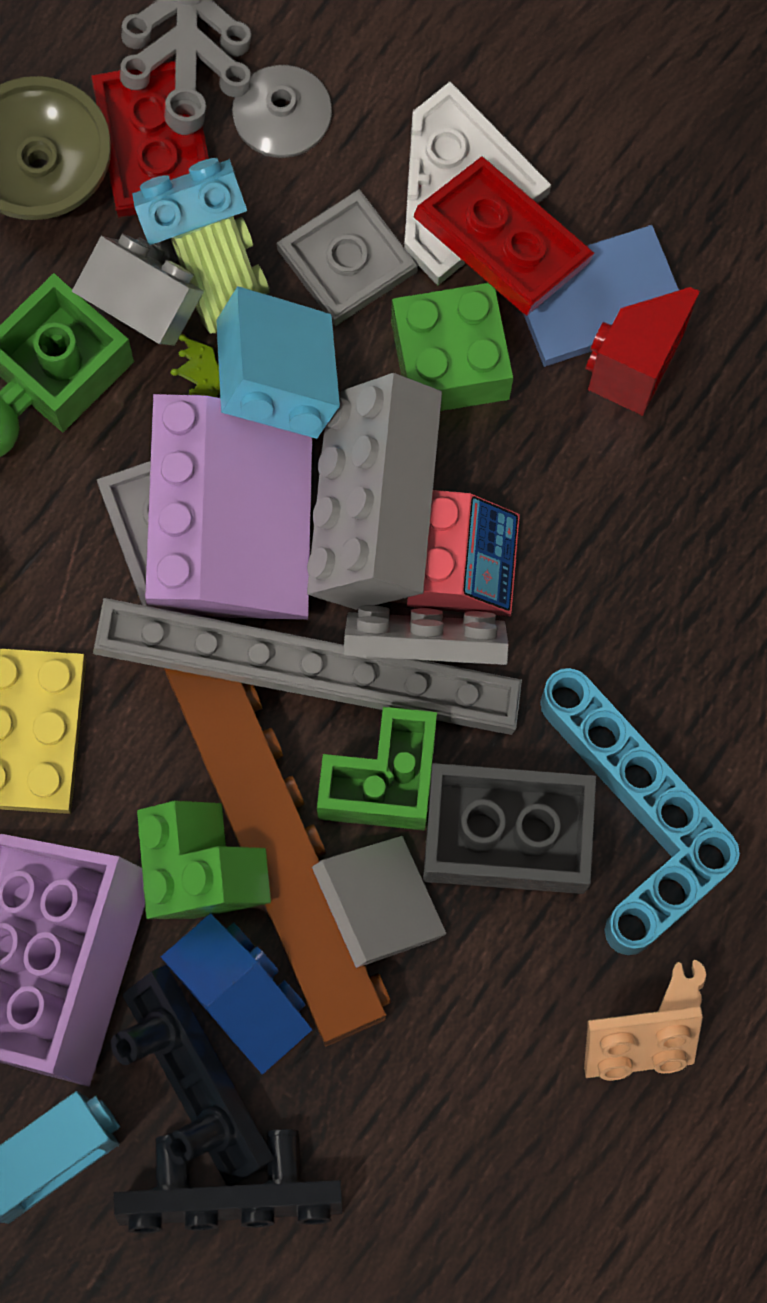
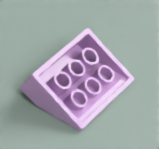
M153 394L145 591L147 606L200 617L308 620L309 595H307L309 574L307 564L310 557L312 437L221 413V400L217 397Z
M0 834V1063L90 1087L145 906L141 867L119 856Z

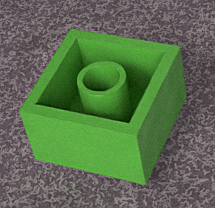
M489 283L392 299L391 324L401 376L442 391L440 411L510 399L513 374L496 291Z

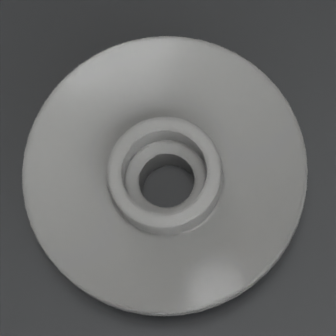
M276 65L255 72L250 77L248 91L242 96L235 97L233 102L234 124L242 140L255 151L271 157L288 158L309 151L323 139L331 122V101L326 88L313 74L295 66ZM279 99H286L290 101V104L280 108L276 107L273 102Z

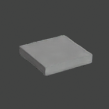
M360 189L277 242L279 253L321 309L331 314L334 326L417 273L418 265Z
M403 836L321 860L312 867L356 968L427 944L447 934Z

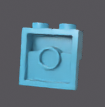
M218 158L200 161L189 168V174L172 180L167 175L158 176L140 185L141 191L132 193L134 207L149 245L247 211L230 159L220 163Z

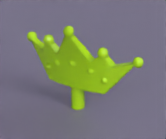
M181 334L179 340L184 341L189 348L179 351V356H185L189 361L178 369H172L171 374L173 376L179 375L197 384L195 389L189 390L190 395L218 397L220 395L219 363L216 362L213 348L186 338L185 334Z

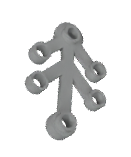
M157 0L139 14H131L123 20L121 33L123 43L133 49L146 47L151 41L152 29L176 13L177 25L139 54L125 57L121 62L120 80L129 89H143L149 84L150 72L176 53L175 90L166 98L164 116L166 123L174 132L181 135H189L201 128L205 120L206 111L204 97L195 91L196 55L220 76V88L226 95L232 97L242 96L249 89L250 70L246 65L235 62L228 55L241 56L248 51L251 31L244 23L233 20L212 0ZM197 15L221 34L220 46L222 50L197 28ZM139 29L142 30L143 33L134 34L130 32V30ZM237 36L240 37L242 40L232 41L231 39H229V37ZM136 69L141 71L142 74L133 75L128 71ZM235 76L242 79V81L232 82L228 78ZM180 114H186V115H189V116H191V117H183V116H179V115H180Z

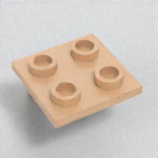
M694 960L692 963L694 977L689 979L684 976L682 964L677 962L673 968L672 979L658 1012L588 1021L584 1063L586 1078L600 1076L604 1080H619L628 1077L632 1072L653 1069L658 1073H674L684 1069L687 1065L694 1064L703 1017L701 1012L702 996L699 990L705 984L706 970L699 961Z

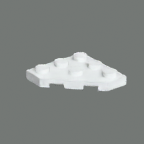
M451 82L415 109L412 117L404 248L437 285L446 280L465 262L413 217L420 203L481 156L488 160L537 204L550 194L551 184Z

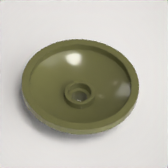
M31 76L1 84L0 213L17 219L42 220L72 211L93 195L107 173L111 158V139L104 115L85 92L59 79ZM38 159L48 161L42 168L31 166Z

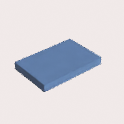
M652 225L588 245L587 247L594 252L590 263L528 316L524 314L544 367L591 352V345L601 324L606 322L612 325L620 308L679 290Z

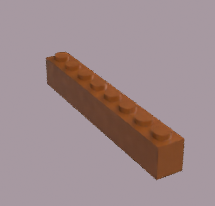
M164 668L239 846L266 848L271 903L264 905L325 1047L385 1021L386 1014L383 1007L391 1004L388 992L379 973L369 977L364 965L358 968L355 967L312 867L319 862L318 857L325 855L326 852L314 824L304 828L297 812V808L305 804L293 776L283 779L275 760L284 756L273 729L270 727L262 731L254 712L263 708L254 685Z

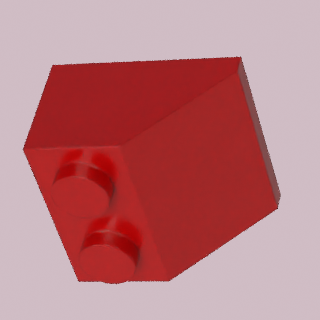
M688 287L620 308L612 325L603 322L591 345L590 350L592 353L585 368L592 372L588 390L643 416L687 330L700 291Z

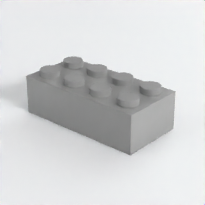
M391 373L339 392L340 407L324 428L322 454L318 462L320 474L317 502L313 511L312 549L307 564L309 574L307 595L357 610L360 606L378 605L423 594L442 391L399 374Z

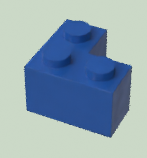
M210 913L161 956L183 985L208 1011L262 1075L312 1031V1028L299 1013L306 1004L285 980L279 986L276 985L272 978L279 970L259 947L255 948L234 922L225 929Z

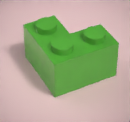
M383 707L377 760L323 754L317 803L318 820L425 830L437 712Z
M171 801L137 810L146 919H196L206 917L210 913L215 915L271 903L266 848L226 847L222 803Z

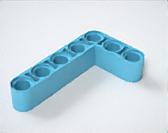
M571 668L560 669L553 673L546 681L540 701L544 716L672 857L624 899L606 921L605 936L610 947L621 954H638L650 946L734 869L740 855L739 846L731 833L587 676L579 670ZM558 688H570L579 696L580 704L574 708L561 707L554 701L552 693ZM597 726L606 727L614 734L616 744L609 748L597 747L591 742L588 731ZM634 765L645 768L651 776V785L646 788L632 786L625 778V769ZM666 805H676L682 808L687 815V826L676 829L667 825L662 818V808ZM708 844L717 847L724 857L723 867L711 869L703 865L698 855L699 847ZM667 879L678 882L684 889V902L672 905L662 900L658 890L659 882ZM631 914L641 919L645 925L644 938L632 941L622 936L618 929L619 918L623 915Z

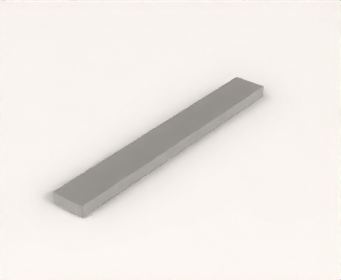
M108 598L103 599L93 650L95 655L383 710V707L437 712V721L512 735L517 725L522 684L520 679L424 660L344 656V645Z

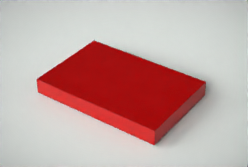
M176 61L162 63L150 72L149 84L140 90H132L125 87L120 80V71L91 75L96 103L107 122L111 139V158L108 168L118 218L137 214L132 193L141 191L140 185L145 181L163 175L169 176L170 180L189 174V168L192 165L209 159L202 126L192 134L181 135L174 132L165 121L166 98L175 90ZM136 69L128 71L133 75L142 74L141 71ZM180 114V115H179V116H183V117H191V116L186 115V114Z
M483 156L420 203L413 216L526 316L584 269L594 255V252Z

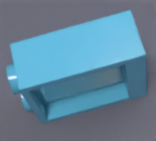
M76 1091L0 1145V1223H11L120 1145L113 1135V1132L119 1129L120 1125L103 1100H99L96 1096L89 1099Z

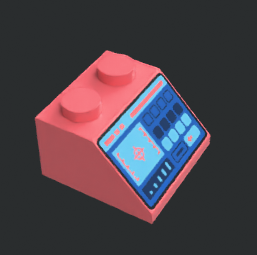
M433 490L423 594L408 597L407 607L457 612L483 611L511 617L520 514L471 493Z

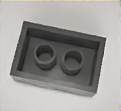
M432 763L423 882L585 894L591 882L596 776Z

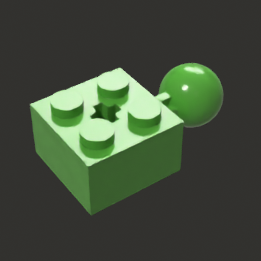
M54 273L0 325V377L8 383L0 391V457L7 454L14 447L20 430L18 417L30 405L63 433L134 363L129 339L83 298L71 292L72 289ZM56 352V353H57L58 355H60V356H55V357H54V356H51V355Z

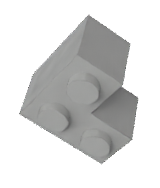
M122 234L119 240L104 236L100 237L71 292L158 344L175 346L204 291L190 283L194 276L191 272L172 261H162L165 254L162 249L153 244L149 245L142 238L138 237L136 240L126 234Z

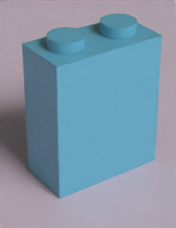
M237 286L216 320L221 413L317 439L340 407L331 314Z

